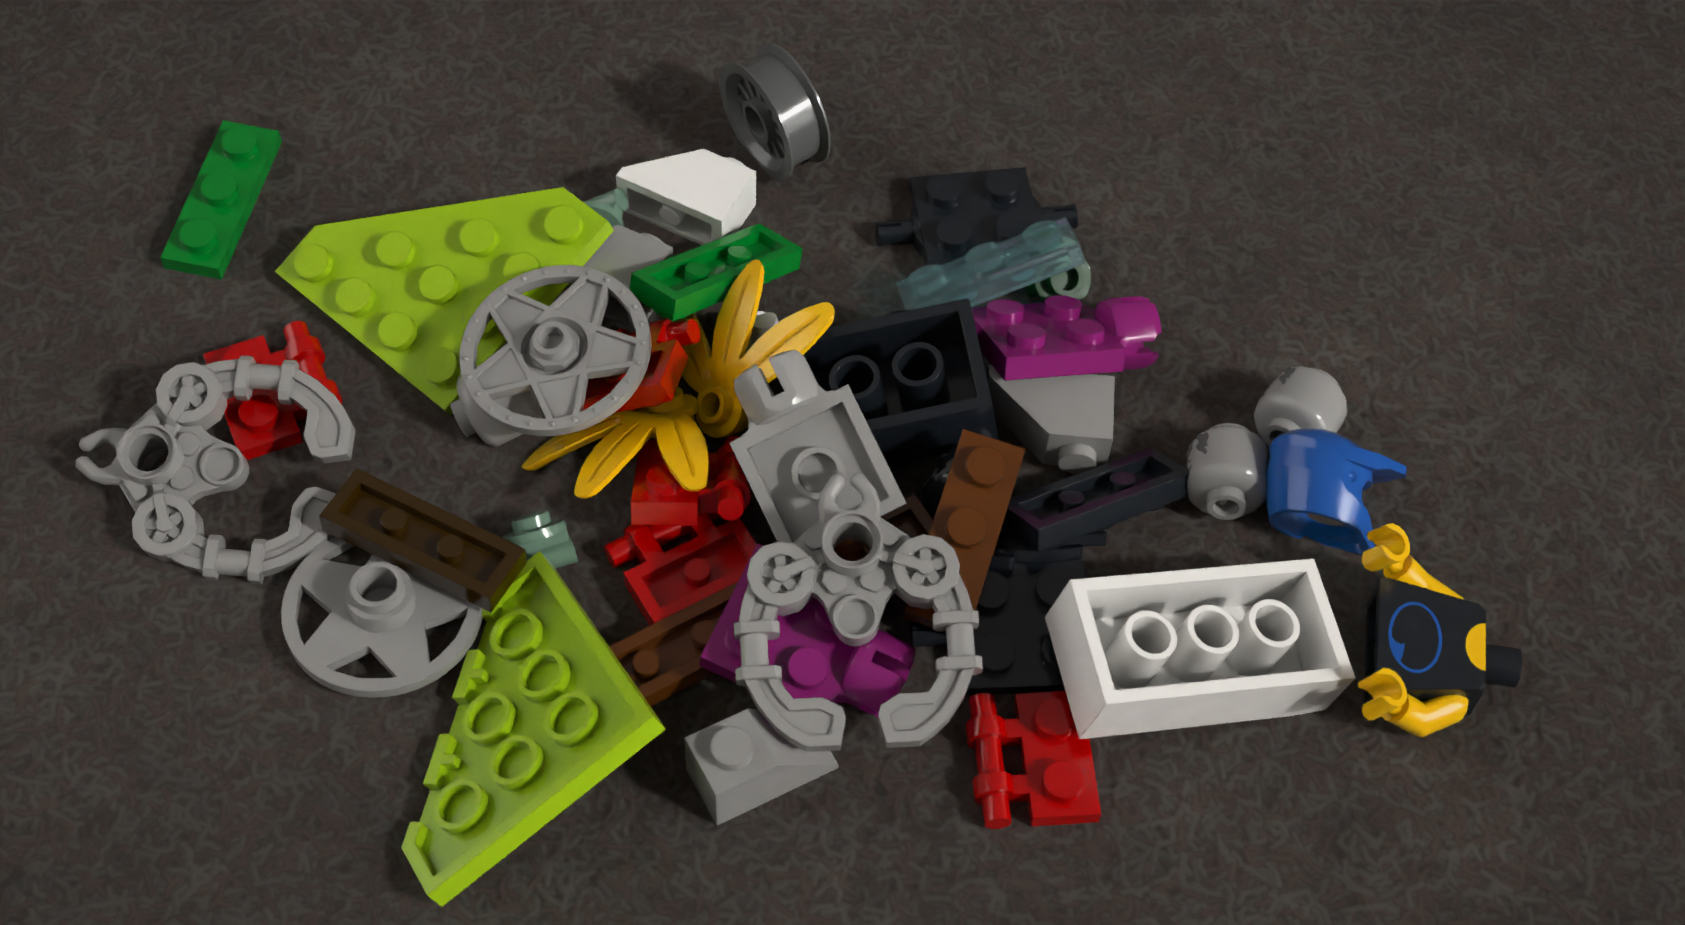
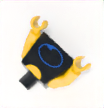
M1392 523L1369 531L1367 533L1368 540L1372 541L1376 547L1363 552L1362 565L1370 571L1383 569L1385 577H1379L1367 603L1364 679L1358 682V687L1364 689L1363 716L1367 720H1375L1382 716L1386 721L1413 736L1425 737L1460 722L1465 715H1470L1484 693L1485 684L1515 688L1518 685L1522 670L1521 649L1486 644V611L1479 604L1464 600L1462 596L1431 576L1409 554V539L1400 526Z

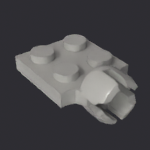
M796 350L784 351L769 357V361L784 392L774 395L762 369L758 368L757 364L749 367L734 379V390L748 418L749 430L740 438L730 442V445L777 542L792 543L819 521L818 505L820 493L834 474H841L845 478V486L836 496V504L842 510H856L862 503V496L851 485L850 478L855 473H863L877 490L881 506V516L907 504L849 385H845L837 390L825 391L818 385L806 358Z

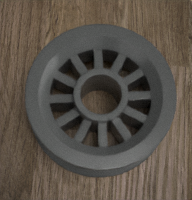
M765 43L758 49L756 59L744 65L730 61L721 67L719 88L730 125L737 139L772 180L784 182L791 177L795 165L805 160L820 163L828 157L831 148V136L824 108L810 79L791 54L777 44Z

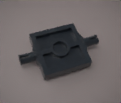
M1022 167L910 177L909 192L913 207L910 219L876 221L875 224L878 247L882 245L914 243V248L923 258L927 280L1032 271L1038 258L1047 252L1043 231L1077 229L1078 211L1075 203L1071 205L1041 207L1032 195L1026 169Z
M1084 561L1014 563L1013 570L988 569L976 607L979 615V626L973 629L975 655L982 657L983 670L980 674L972 675L965 695L1065 691L1045 616L1069 580L1086 578ZM910 621L911 644L914 648L947 646L945 631H935L933 627Z

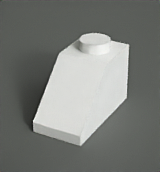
M706 149L625 166L616 175L617 188H620L625 193L628 200V209L625 212L700 245L738 232L756 205V171L746 167L734 158H724Z

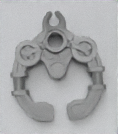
M241 355L239 359L218 361L206 365H200L195 362L177 364L162 375L156 388L157 403L129 429H100L81 438L79 448L82 451L91 452L94 448L104 443L113 446L116 451V457L112 464L101 468L88 456H81L76 459L75 467L91 481L121 487L135 511L132 519L133 538L150 557L163 562L172 561L186 569L202 573L203 577L209 580H218L220 574L248 577L250 583L262 584L264 577L298 566L311 552L333 537V535L322 530L319 515L336 493L318 487L306 488L292 505L287 532L268 541L267 539L255 538L252 542L251 551L226 549L225 538L222 535L210 534L208 538L204 537L203 519L192 505L204 496L223 491H233L242 486L249 474V464L237 447L211 436L206 430L221 420L227 408V399L236 397L237 400L249 401L252 397L253 389L278 391V400L281 404L293 405L294 403L307 412L304 438L313 458L324 464L348 461L352 458L356 430L349 415L336 396L317 379L299 370V364L296 360L285 359L282 366L257 364L253 356ZM160 449L168 450L167 459L162 466L153 471H143L144 461L152 452Z
M855 473L850 478L851 485L862 496V503L858 509L846 511L836 504V496L845 486V478L841 474H834L820 493L818 505L819 521L794 542L778 541L765 545L751 558L747 573L748 587L742 601L739 622L734 623V638L740 641L741 667L736 669V685L747 688L758 711L778 734L806 752L841 750L846 723L844 710L841 706L823 697L793 699L782 684L781 666L769 665L768 640L780 638L779 621L776 620L778 615L786 616L799 612L812 598L817 599L824 607L838 639L850 646L865 645L875 637L886 603L894 594L899 596L909 606L922 609L933 608L935 612L932 617L933 630L939 632L946 631L948 657L936 659L937 678L929 692L899 693L880 706L878 724L886 748L921 746L934 737L950 721L963 701L972 675L980 674L983 670L982 657L975 655L973 629L979 626L978 611L972 608L968 591L959 574L960 563L955 549L940 537L923 534L911 538L882 519L877 490L863 473ZM856 540L866 545L870 553L861 560L847 561L840 558L834 549L841 542Z

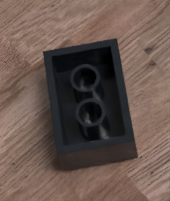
M969 298L829 327L803 355L818 385L825 391H833L849 385L888 466L940 456L945 450L958 444L963 429L998 440L993 403Z

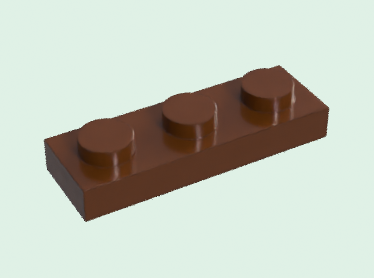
M963 429L929 535L942 538L955 549L960 563L959 574L968 591L972 608L976 611L1026 449ZM906 604L902 618L933 627L932 617L935 612L933 608L922 609Z

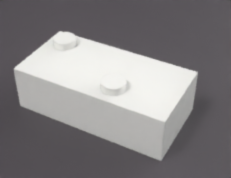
M1314 559L1071 579L1045 616L1079 739L1288 717L1326 710L1355 679Z

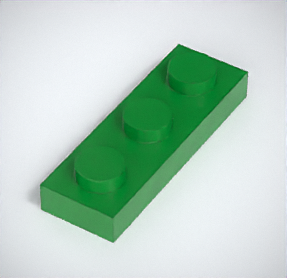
M225 120L222 121L160 257L164 269L222 280L282 143L279 131Z
M758 223L631 273L629 289L641 303L653 309L657 315L674 322L724 301L736 278L746 265L753 260H760L764 267L763 284L800 268L803 248Z

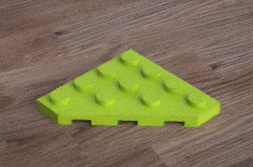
M560 187L316 225L275 272L451 416L453 412L450 403L460 399L457 393V380L461 375L460 347L462 337L470 318L479 305L498 287L523 273L556 265L584 266L612 234L614 229L608 220L567 189ZM569 283L548 284L522 294L550 306ZM492 318L487 324L477 347L476 367L507 344Z
M540 551L526 561V565L494 610L489 612L483 609L482 618L486 621L478 648L477 650L467 651L452 696L459 705L449 734H439L423 782L430 790L420 821L409 823L401 847L427 896L441 907L666 730L554 566Z

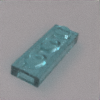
M1064 217L1056 221L1045 220L1034 223L1026 228L1023 234L999 243L989 242L980 244L969 250L965 256L943 265L932 264L923 266L912 272L908 278L898 281L896 284L905 310H913L969 298L971 307L1083 265L1086 261L1079 241L1067 218Z

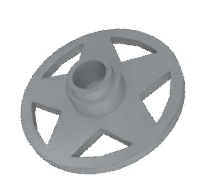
M556 265L543 267L523 273L507 281L493 291L475 310L466 326L461 341V374L464 384L477 407L487 417L504 428L534 436L570 434L589 428L608 418L620 409L637 390L647 371L651 357L650 327L639 300L630 289L616 278L602 271L584 266ZM573 283L550 306L522 294L548 284ZM610 295L616 298L630 314L636 330V338L601 326ZM492 318L507 344L476 368L477 347L487 324ZM626 374L610 394L583 410L588 379ZM533 390L546 418H534L513 413L493 400Z
M335 536L311 552L293 573L286 587L281 609L282 628L289 650L295 661L311 678L343 694L377 698L401 695L420 689L436 681L458 664L472 646L481 626L483 608L374 555L370 557L364 566L329 561L354 547V545ZM303 592L330 613L305 645L301 640L297 623ZM466 616L456 638L437 658L430 662L426 630ZM372 653L393 677L358 678L334 670Z

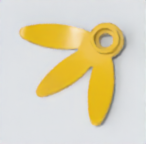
M757 259L746 265L732 284L723 301L714 329L712 352L695 313L676 320V322L694 319L700 328V341L696 344L682 347L689 357L682 377L690 387L699 393L697 397L698 411L696 412V418L700 428L705 434L715 438H728L748 427V418L734 390L735 378L749 367L757 364L758 368L762 369L768 383H770L777 375L769 361V357L790 350H796L804 355L825 333L834 320L835 310L832 304L822 302L809 306L775 324L757 339L746 352L764 282V267L761 261Z
M677 387L673 400L670 402H665L656 407L646 406L613 413L608 418L589 428L570 434L554 436L540 446L524 462L522 468L527 471L537 470L580 447L603 438L593 448L583 463L574 489L576 497L581 499L590 498L599 493L650 438H657L661 456L676 481L687 491H699L707 485L709 462L705 438L693 417L698 411L697 399L692 395L683 394V390Z

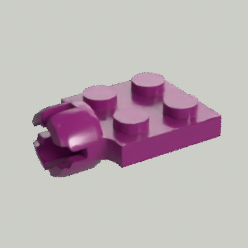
M1062 295L1048 297L1045 303L1021 304L1013 300L999 299L990 301L987 307L971 308L980 350L1004 381L1144 369L1154 364L1159 357L1158 351L1152 352L1148 347L1145 348L1143 342L1155 341L1157 334L1162 333L1157 308L1154 303L1150 302L1149 298L1138 295L1110 297L1099 302L1095 309L1085 306L1074 297Z
M759 544L756 545L699 662L700 667L735 683L736 669L741 667L740 641L734 638V623L739 622L742 601L748 587L747 573L750 560L763 547ZM812 598L799 612L786 616L778 615L776 620L779 621L780 638L768 640L769 665L781 666L782 684L793 699L823 697L835 704L847 703L877 718L880 706L901 692L914 664L916 649L912 644L879 628L875 637L865 645L850 646L843 643L836 636L824 607L815 598Z

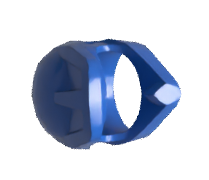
M1303 428L1288 431L1274 438L1269 447V460L1266 469V502L1269 523L1274 529L1284 535L1298 539L1307 536L1323 545L1363 555L1364 551L1375 547V544L1368 540L1367 533L1373 530L1368 510L1362 501V491L1370 488L1375 483L1406 477L1407 467L1379 453L1363 449L1351 440L1330 430ZM1307 513L1327 517L1346 526L1326 525L1311 519Z

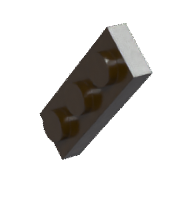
M357 468L319 515L323 531L489 612L494 610L526 565V552L524 548Z

